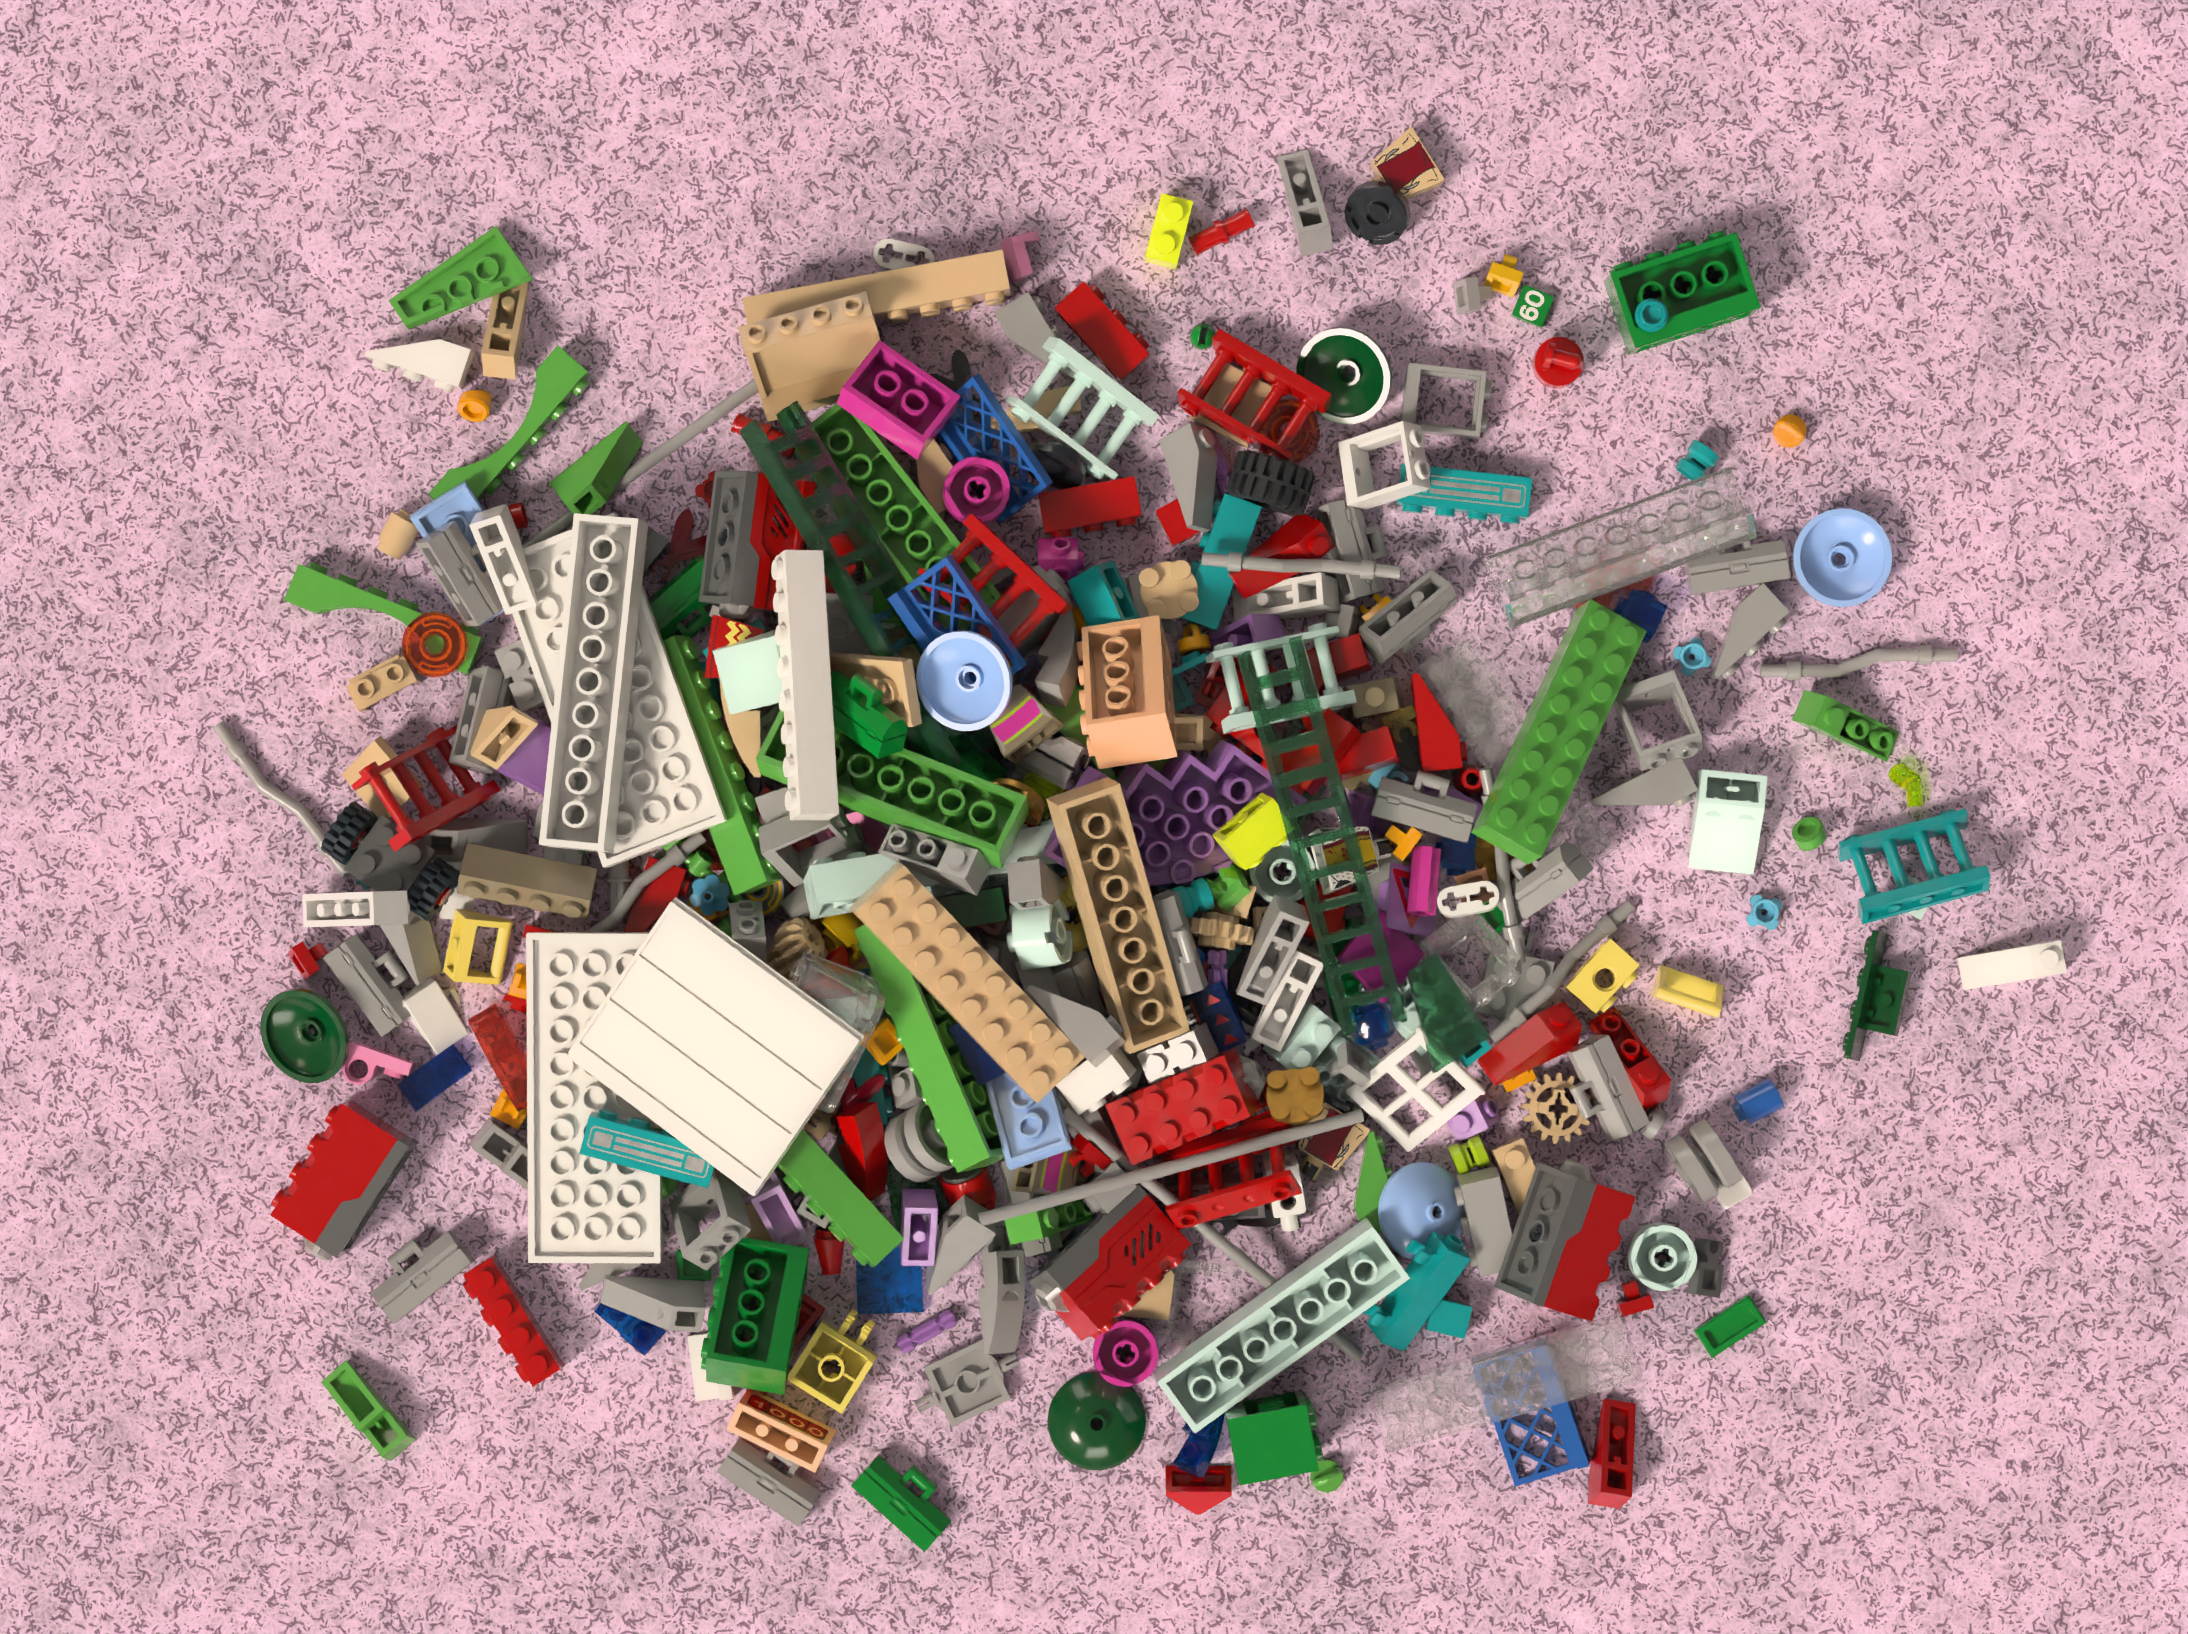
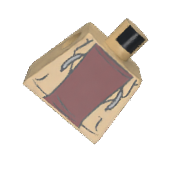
M1412 127L1378 155L1370 165L1376 176L1369 181H1382L1392 184L1403 193L1406 199L1437 188L1445 181Z
M1324 1102L1322 1114L1306 1123L1343 1113ZM1361 1123L1298 1139L1296 1147L1307 1153L1299 1167V1171L1313 1180L1316 1179L1324 1164L1337 1171L1369 1134L1370 1129Z

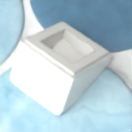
M1743 1175V1180L1730 1188L1721 1185L1716 1177L1712 1176L1718 1188V1195L1716 1197L1723 1209H1728L1754 1194Z

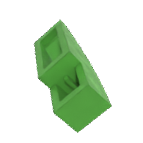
M344 1361L321 1382L357 1430L365 1434L382 1458L392 1461L416 1440L400 1418L348 1361Z

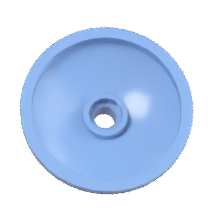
M1832 509L1817 515L1800 531L1793 549V567L1803 589L1815 600L1833 607L1855 606L1872 598L1884 586L1892 566L1891 545L1883 528L1870 516L1853 509ZM1836 553L1844 556L1845 561L1843 565L1839 566L1834 563L1833 557Z
M961 630L944 634L927 646L918 662L916 684L920 699L933 718L955 730L973 731L993 723L1005 711L1012 694V673L1005 655L994 642L976 632ZM970 671L975 673L976 682L970 680Z
M1416 1162L1401 1167L1386 1182L1378 1205L1379 1225L1386 1242L1402 1257L1413 1260L1416 1255L1405 1250L1412 1239L1425 1243L1433 1231L1444 1236L1452 1234L1460 1238L1462 1234L1460 1218L1465 1217L1463 1206H1457L1453 1187H1457L1459 1184L1450 1172L1433 1163ZM1434 1207L1436 1209L1435 1217H1433L1432 1210Z

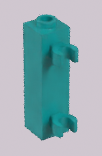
M1433 1231L1425 1243L1412 1239L1405 1250L1416 1255L1405 1270L1410 1279L1390 1292L1380 1305L1375 1303L1363 1312V1314L1370 1316L1366 1324L1381 1343L1405 1351L1471 1260L1463 1249L1464 1243L1452 1234L1444 1236Z

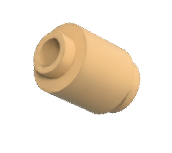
M400 509L398 514L391 511L377 539L380 541L377 547L378 550L401 560L404 553H408L418 533V529L409 517L412 513Z

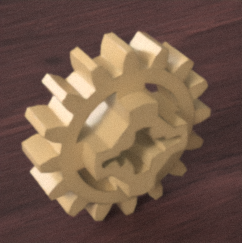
M1203 912L1201 919L1195 917L1187 918L1192 936L1198 938L1197 945L1230 951L1235 950L1236 944L1244 946L1253 945L1255 929L1239 924V917L1216 912Z
M1556 1072L1555 1079L1551 1080L1548 1074H1543L1544 1083L1540 1084L1534 1080L1531 1082L1535 1088L1533 1093L1530 1091H1524L1523 1093L1530 1099L1529 1103L1521 1104V1108L1529 1112L1522 1119L1524 1122L1532 1121L1533 1124L1530 1126L1529 1131L1534 1133L1540 1130L1539 1139L1542 1141L1548 1135H1551L1553 1144L1558 1143L1559 1136H1563L1566 1142H1571L1570 1133L1574 1132L1581 1136L1580 1124H1590L1587 1119H1583L1576 1103H1571L1565 1097L1564 1088L1570 1089L1574 1086V1077L1569 1075L1566 1081H1562V1074ZM1551 1087L1550 1095L1543 1101H1537L1539 1095L1545 1089ZM1586 1094L1587 1097H1588V1099L1590 1100V1099H1591V1095ZM1558 1096L1559 1103L1565 1106V1110L1560 1111L1558 1117L1555 1118L1554 1112L1549 1111V1105H1554ZM1536 1113L1544 1114L1549 1119V1129L1539 1122ZM1571 1115L1577 1116L1571 1125L1562 1129L1563 1122Z

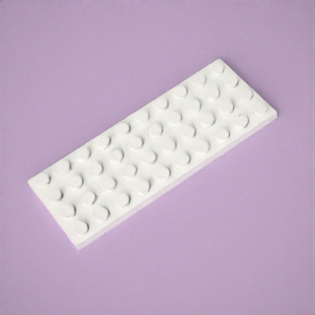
M614 512L611 513V514L606 515V516L618 517V515H617L616 513H614ZM572 529L523 549L537 605L512 613L551 723ZM643 585L641 589L614 853L598 852L603 868H609L728 821Z
M650 932L526 933L528 1263L662 1262L661 1176L579 1154L589 1115L592 1111L598 1113L599 1108L617 1112V1118L630 1121L631 1117H637L650 1121L649 1127L661 1129V1127L567 1057L569 1050Z

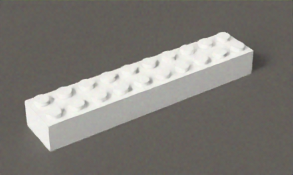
M574 513L539 845L614 853L648 523L639 518Z

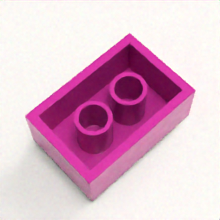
M879 340L843 385L837 404L918 460L954 414L961 396Z

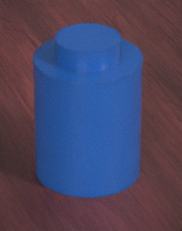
M1770 1078L1734 1096L1735 1103L1731 1105L1739 1122L1745 1120L1748 1125L1784 1107L1781 1096Z

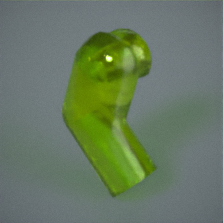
M1896 764L1891 767L1888 772L1889 779L1906 791L1907 807L1923 806L1922 780L1920 775L1904 764Z

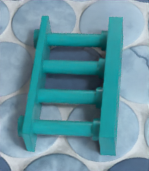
M1966 808L1957 811L1955 809L1945 810L1935 817L1863 836L1858 834L1851 835L1839 842V861L1853 860L1865 894L1858 902V915L1861 924L1989 891L1991 876L1987 865L1973 866L1960 830L1967 827L1968 813ZM1947 834L1960 868L1958 873L1947 876L1941 874L1929 842V838ZM1916 842L1929 878L1927 881L1917 884L1909 883L1897 850L1899 846ZM1880 851L1885 853L1897 886L1894 890L1883 893L1877 891L1865 855Z

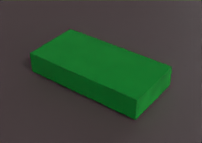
M1747 1294L1693 1331L1710 1357L1714 1358L1767 1322L1751 1297Z

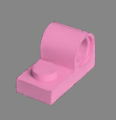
M353 1041L349 1043V1053L342 1071L348 1082L360 1085L373 1080L378 1073L379 1067L385 1068L384 1074L397 1079H402L403 1075L410 1076L413 1074L417 1062ZM358 1059L365 1061L368 1066V1073L363 1078L356 1076L353 1072V1064Z

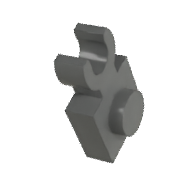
M1698 1238L1696 1251L1699 1258L1696 1269L1689 1279L1687 1293L1720 1298L1724 1265L1717 1264V1261L1723 1252V1242Z

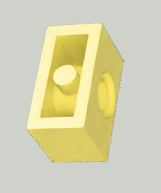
M1607 938L1563 987L1592 1013L1596 1014L1599 1010L1604 1013L1615 1002L1616 997L1613 994L1622 985L1626 989L1636 979L1638 973L1635 970L1639 964L1611 938ZM1606 968L1612 974V981L1610 985L1602 988L1596 983L1595 976L1599 970Z

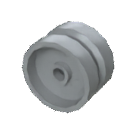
M924 1101L891 1119L884 1133V1144L892 1164L905 1178L914 1182H926L943 1171L954 1167L948 1159V1149L945 1142L935 1129V1119L930 1107Z
M1701 1119L1689 1127V1135L1696 1148H1693L1685 1137L1678 1134L1666 1141L1664 1145L1680 1177L1688 1188H1691L1701 1203L1705 1204L1718 1195V1188L1711 1176L1712 1174L1721 1185L1727 1188L1732 1187L1743 1180L1715 1131L1705 1119Z

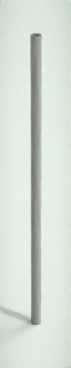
M755 379L748 382L629 467L610 497L756 394L758 388ZM569 510L523 543L522 548L524 549L560 534L573 524L574 514Z
M1068 1106L1062 1110L1066 1123L1113 1162H1116L1125 1172L1128 1173L1142 1169L1138 1164L1131 1166L1125 1153ZM1156 1179L1140 1183L1166 1206L1180 1202L1178 1197ZM1208 1222L1193 1226L1195 1230L1266 1289L1277 1282L1273 1276ZM1339 1331L1327 1338L1354 1362H1358L1364 1355L1361 1349Z
M1361 1109L978 1213L981 1226L989 1225L1364 1122L1363 1112Z

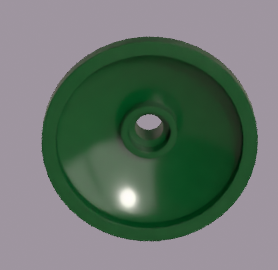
M1349 327L1326 329L1308 341L1298 358L1296 373L1331 393V404L1325 414L1317 410L1315 411V413L1326 420L1339 424H1355L1365 421L1377 413L1388 399L1392 386V371L1389 360L1382 347L1372 337L1360 330ZM1347 365L1354 367L1355 375L1348 372Z
M294 988L279 993L264 1008L260 1023L262 1042L272 1062L284 1074L300 1082L320 1083L330 1079L343 1068L349 1053V1035L342 1016L326 998L311 990Z
M1099 1372L1083 1373L1063 1384L1051 1401L1047 1419L1051 1441L1059 1454L1077 1467L1094 1471L1114 1468L1128 1460L1138 1449L1146 1426L1144 1406L1132 1386L1122 1387L1111 1384ZM1093 1418H1100L1103 1421V1426L1100 1429H1093L1090 1422Z

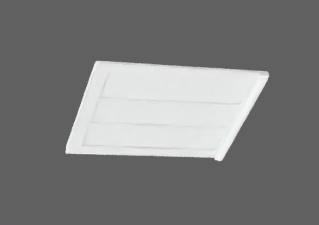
M675 897L569 1050L567 1057L752 1196H757L866 1036L855 1030Z

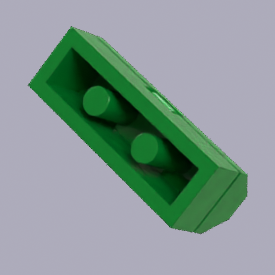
M701 555L696 557L648 599L663 641L672 636L677 630L684 636L693 638L712 621V617L704 609L708 603L699 602L704 558ZM696 609L699 615L684 626L681 621Z
M837 670L831 672L834 726L878 759L903 751L908 728L902 718L881 703L883 692L860 674H855L849 680Z
M878 1454L851 1484L860 1495L923 1552L931 1546L951 1522V1519L928 1499L938 1486L914 1464L904 1475H901ZM909 1479L924 1491L920 1497L906 1485Z

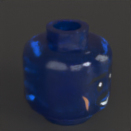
M1369 999L1354 1005V1011L1349 1015L1348 1020L1355 1042L1358 1045L1369 1046L1370 1050L1387 1046V1039L1395 1034V1026L1388 1005L1378 1003V999Z

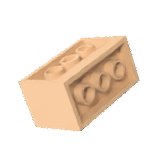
M1160 615L1081 627L1082 641L1077 642L1079 661H1083V665L1078 666L1080 685H1084V690H1079L1081 709L1085 710V714L1080 715V723L1083 735L1089 734V737H1087L1089 756H1095L1099 769L1178 757L1172 660Z

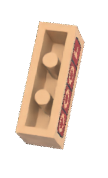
M753 1389L746 1390L726 1429L816 1473L825 1458L837 1430L768 1396L765 1397Z

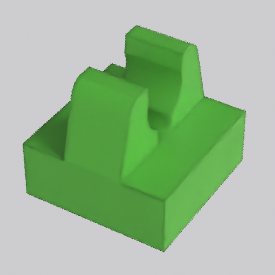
M1231 864L1228 868H1220L1218 870L1219 876L1214 881L1209 879L1206 881L1219 907L1228 912L1251 892L1241 868L1234 864Z

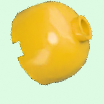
M853 912L811 919L810 916L807 918L809 923L814 922L816 929L822 932L821 936L827 942L825 948L828 950V953L842 945L847 951L850 967L863 956L857 946L858 938L854 930L864 925V923Z

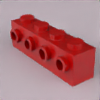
M496 1255L463 1275L466 1280L463 1282L466 1292L472 1299L477 1298L484 1308L480 1311L483 1319L490 1328L495 1326L501 1335L498 1338V1342L507 1355L512 1353L518 1365L515 1366V1369L524 1383L529 1381L532 1387H534L565 1366Z

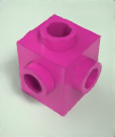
M1038 538V565L1046 572L1051 568L1064 580V584H1068L1067 581L1078 576L1079 570H1084V551H1078L1077 538Z

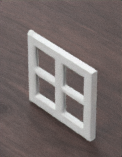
M1417 1027L1413 1034L1370 1068L1371 1080L1360 1087L1355 1082H1352L1345 1088V1092L1407 1152L1411 1151L1478 1096L1485 1094V1088L1422 1027ZM1421 1045L1440 1064L1419 1081H1416L1398 1063ZM1447 1070L1465 1089L1446 1105L1442 1106L1424 1088ZM1388 1072L1406 1091L1383 1108L1365 1090ZM1411 1098H1414L1432 1116L1409 1133L1391 1114Z

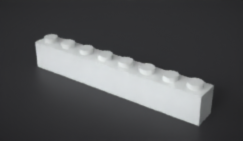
M784 550L773 560L771 575L773 580H776L777 589L773 598V608L778 613L779 623L775 630V641L777 645H780L781 657L777 663V674L779 678H782L779 707L781 711H784L781 741L783 744H786L783 774L785 777H788L785 807L787 811H790V820H830L839 814L824 556L822 550Z

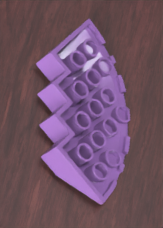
M1221 739L1204 764L1192 755L1182 750H1177L1178 757L1170 758L1160 773L1145 762L1129 764L1116 780L1121 785L1149 887L1190 882L1195 878L1206 876L1213 872L1218 873L1220 868H1228L1231 864H1234L1212 835L1261 792L1272 797L1290 821L1293 820L1308 801L1237 747ZM1088 766L1073 789L1108 776ZM1053 828L1042 854L1066 867L1056 831Z

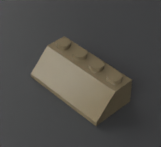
M467 843L459 873L457 894L466 895L470 898L497 901L505 905L513 904L528 907L536 911L563 914L570 918L588 919L592 907L597 869Z

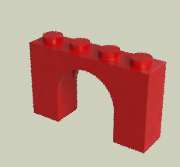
M1359 633L1328 643L1337 682L1373 670ZM1316 648L1298 653L1307 693H1311L1312 698L1323 696V691L1326 689ZM1288 667L1282 668L1287 687H1291ZM1319 714L1302 717L1305 729L1300 730L1302 739L1308 735L1317 723ZM1384 726L1360 734L1325 780L1324 784L1329 786L1400 763V756L1390 728Z
M1251 654L1237 671L1244 704L1249 707V711L1261 709L1260 704L1263 703ZM1268 664L1275 692L1285 677ZM1225 687L1205 714L1213 722L1210 726L1212 730L1224 739L1230 734L1238 740L1235 747L1249 757L1253 753L1257 754L1263 759L1260 763L1262 767L1274 776L1280 771L1288 777L1285 784L1300 795L1305 790L1314 796L1361 734L1353 725L1330 708H1327L1302 741L1290 747L1278 748L1267 745L1261 737L1259 727L1224 734L1221 721L1230 716L1229 711L1232 710L1227 687Z

